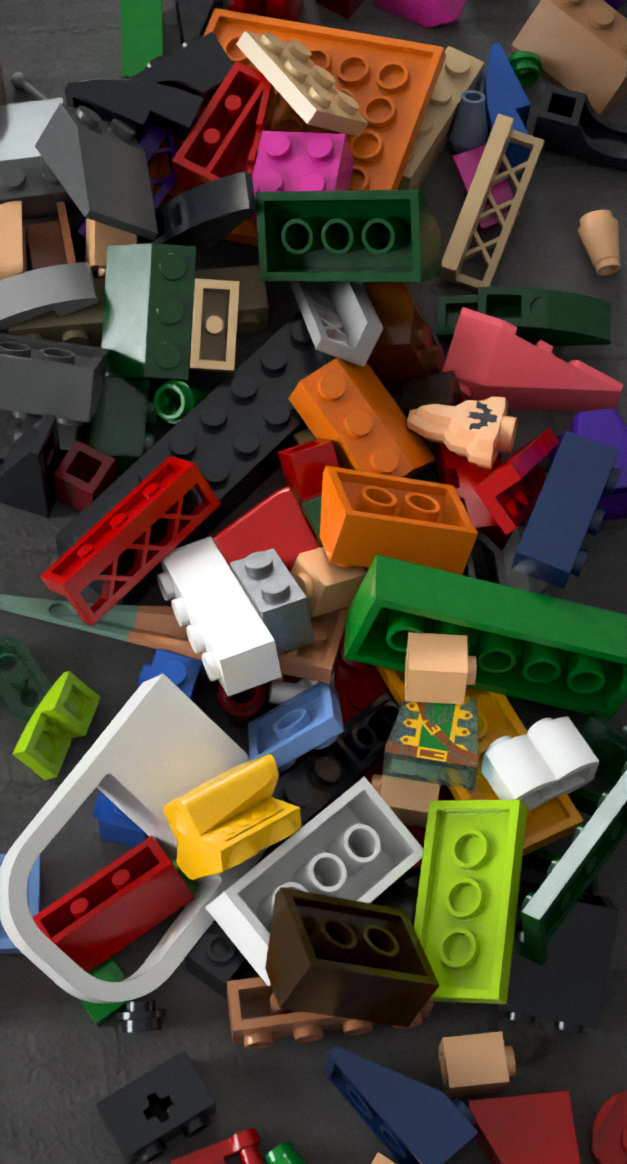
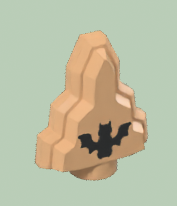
M491 396L484 401L466 400L457 406L441 404L419 406L418 409L410 410L407 418V428L431 442L445 444L450 451L467 457L469 462L476 463L477 466L491 469L496 461L498 452L512 453L517 430V417L507 416L508 401H506V398Z

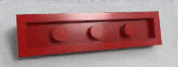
M550 428L515 451L473 489L505 535L518 528L535 507L547 475L538 463L559 443V440Z
M169 456L40 577L49 590L67 597L85 624L93 626L218 508L221 503L194 462ZM194 486L203 501L190 514L181 513L183 497ZM159 518L168 519L166 536L158 544L149 543L151 526ZM126 549H136L134 566L126 574H116L119 556ZM93 580H103L101 598L89 607L80 592Z

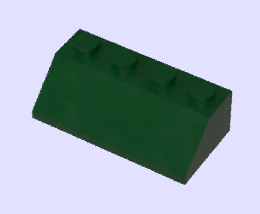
M422 189L256 192L260 281L423 282L442 276L441 230Z

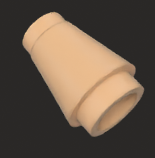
M596 210L583 215L579 220L580 227L577 232L595 267L596 274L604 276L619 271L621 265L618 220L613 218L610 210Z

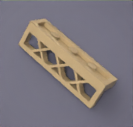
M499 113L442 259V276H440V279L477 292L478 287H491L545 141L513 130L514 118ZM510 142L532 149L527 162L511 168L505 155ZM502 164L505 169V172L498 174ZM524 172L519 183L516 175ZM510 179L516 191L514 199L497 206L491 194L493 185ZM488 201L492 209L483 212ZM509 210L507 218L504 220L501 213ZM495 216L502 229L500 236L483 244L477 232V227L480 222ZM474 238L477 247L469 250ZM495 247L493 255L490 258L487 250ZM478 254L482 255L488 267L483 281L460 273L465 260Z

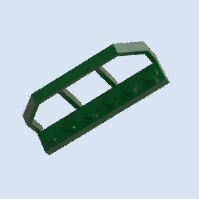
M627 726L582 735L595 756L627 749ZM627 761L621 770L620 779L611 791L607 789L599 796L579 788L567 794L577 810L592 817L587 824L581 823L573 834L571 845L562 858L541 848L522 857V864L546 874V877L537 892H530L521 905L519 918L522 920L523 932L515 929L512 952L543 966L548 960L547 943L582 894L586 892L593 896L598 890V872L627 833V814L624 812L627 807Z

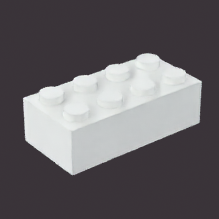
M364 776L205 908L269 987L271 983L265 966L275 895L280 887L371 903L422 858L423 848Z

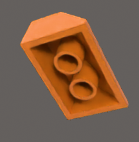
M336 358L300 380L288 398L316 439L321 438L332 441L339 468L411 478L436 461V458L418 433L407 428L406 416L367 362L362 367Z
M325 466L322 482L320 539L329 562L344 568H355L356 566L370 568L377 554L455 574H463L478 532L453 485Z

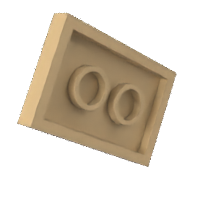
M244 31L236 45L308 125L358 137L362 134L369 123L357 111L359 104L352 97L340 92L335 87V78L327 70L314 64L310 59L312 53L307 47L296 40H291L290 43L281 41L268 32L260 35Z

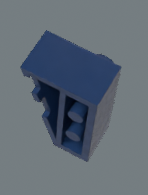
M567 430L565 431L516 550L511 569L565 589L570 574L576 577L580 576L589 554V550L581 547L587 534L596 536L606 511L598 507L604 493L612 496L622 471L613 467L619 450Z

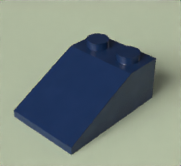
M335 1046L328 1052L324 1075L399 1164H454L469 1150L478 1132L473 1127L476 1123L474 1115L462 1101L457 1098L451 1101L444 1092L341 1047Z

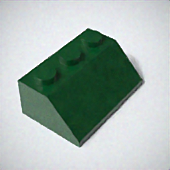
M156 243L107 246L101 348L109 349V358L104 378L159 382L180 380L185 383L188 382L196 246Z

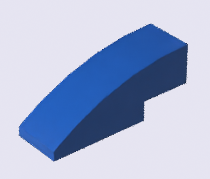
M500 43L492 44L483 85V94L486 97L485 111L488 137L498 113L514 118L513 130L528 134L526 125L531 104ZM512 142L509 143L505 155L511 168L528 161L530 148Z

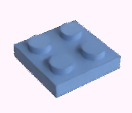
M331 681L330 684L318 682L249 722V760L271 754L276 761L278 773L289 769L298 757L313 748L320 750L332 744L339 734L344 731L338 691Z

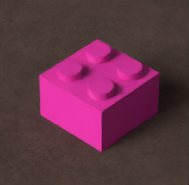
M262 131L252 176L255 198L256 192L349 190L354 160L346 134ZM255 211L251 217L257 230V212Z

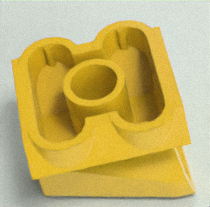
M271 754L234 766L163 806L164 815L178 842L176 865L190 880L217 874L232 868L302 828L300 807L272 797L279 774L276 761Z

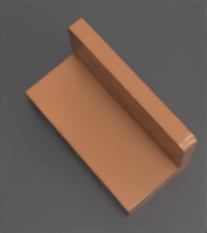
M65 201L56 202L58 220L25 225L32 270L60 264L76 263Z

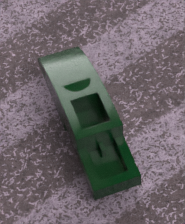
M478 287V295L438 296L436 328L438 342H452L461 310L464 307L504 320L518 327L515 335L535 346L540 340L551 346L611 344V302L570 292L525 287Z

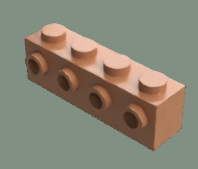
M261 977L227 981L226 996L233 1045L244 1043L245 1049L270 1047L274 1045V1039L294 1036V1041L299 1043L316 1041L324 1037L323 1032L343 1029L344 1035L347 1036L361 1035L373 1031V1025L383 1024L281 1009L272 986L268 987ZM428 1001L409 1027L393 1025V1028L404 1029L422 1024V1018L429 1017L434 1001Z

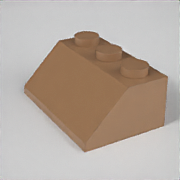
M541 0L513 41L511 50L514 53L528 51L537 54L541 58L542 70L540 73L557 87L587 94L593 109L601 116L605 115L627 96V18L603 0Z

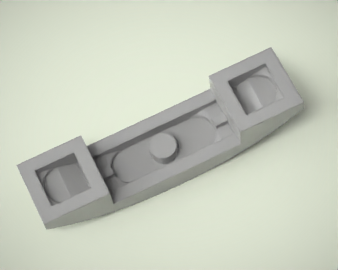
M79 262L54 265L27 271L1 280L0 331L51 310H54L59 317H63L98 303L99 298L89 263Z

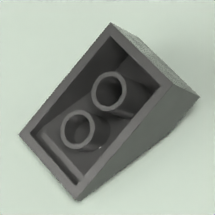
M63 97L0 105V204L9 201H21L22 221L58 216L56 202L65 201L67 215L81 213L35 148L38 139L60 103L64 104Z
M60 103L38 139L35 148L85 218L154 241L158 235L146 155L144 149L134 138L135 131L119 119H113L111 122L101 119L97 113L85 106H79L75 109Z

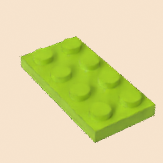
M521 800L429 801L414 921L416 934L439 983L438 989L428 1001L507 1004L528 805Z

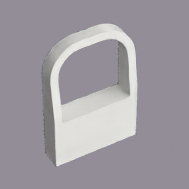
M164 674L147 680L139 686L15 841L0 867V920L10 940L30 961L64 991L78 999L91 1003L110 1004L137 999L162 985L215 920L205 907L250 871L268 848L266 847L250 859L223 872L195 879L199 883V888L193 895L195 899L184 907L143 965L133 975L120 982L103 981L85 972L46 937L35 924L27 902V883L32 866L40 853L96 787L149 837L152 835L160 847L176 861L178 842L164 815L163 806L222 772L250 761L249 755Z

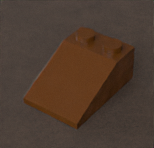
M368 282V297L383 326V330L367 360L373 371L389 393L437 390L439 372L443 371L445 364L444 352L442 347L437 345L409 282Z

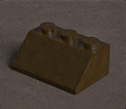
M280 887L277 891L265 969L279 1008L409 1027L438 989L439 983L407 911Z

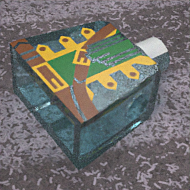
M465 696L463 704L409 702L405 701L404 698L386 743L382 775L474 790L479 763L476 699Z

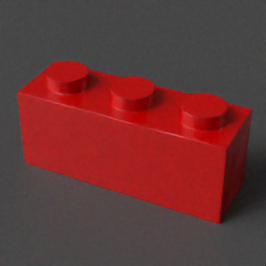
M151 835L32 918L46 937L85 972L89 973L195 898L171 860Z

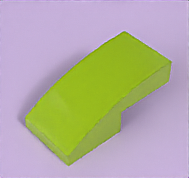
M71 671L64 672L33 713L12 755L42 779L57 778L73 738L86 736L101 697Z

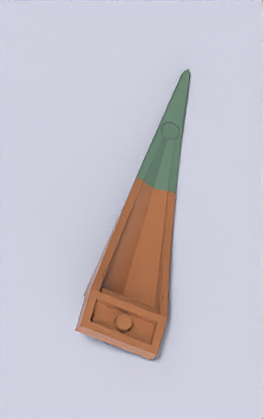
M0 594V610L154 649L158 648L202 661L203 652L197 654L194 652L186 631L188 625L180 627L172 606L115 604L93 626L84 623L69 601ZM87 603V604H88L89 607H91L94 603ZM339 609L310 618L314 643L278 655L282 677L276 680L283 681L286 675L330 684L345 635V614L347 609Z

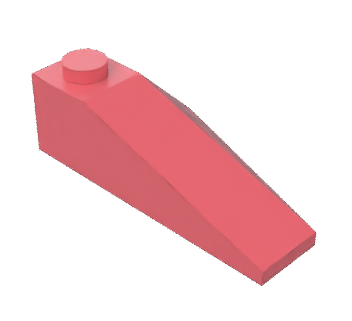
M462 308L443 367L438 391L439 395L447 397L456 404L466 400L484 401L491 396L503 397L508 401V409L585 412L616 408L624 384L579 360L565 362L551 352L553 346L542 340L536 343L535 346L515 335L518 327L504 320L471 309Z

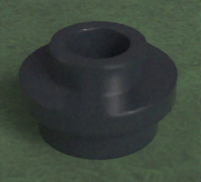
M156 1000L126 1002V1012L116 1013V1019L122 1020V1033L162 1030V1017H166V1009H156Z

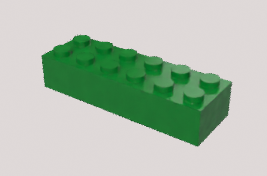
M376 554L345 614V659L405 672L409 632L467 635L468 655L476 656L477 659L475 685H466L467 687L610 720L627 697V615Z

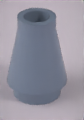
M470 90L461 94L460 104L448 135L453 151L458 154L487 144L489 137L485 111L486 97L479 91Z

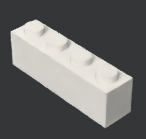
M211 536L173 549L161 561L163 573L157 575L158 584L166 601L173 599L171 604L180 627L188 625L186 631L196 654L203 652L202 661L210 681L218 679L227 696H231L282 677L275 640Z

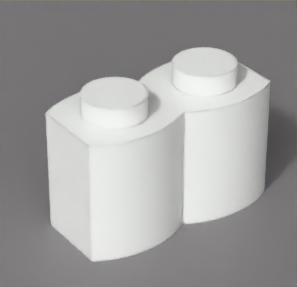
M568 716L554 720L548 717L532 725L527 735L513 738L503 736L491 743L484 755L481 772L500 800H521L528 805L527 812L554 797L571 793L592 781L595 777L599 760Z

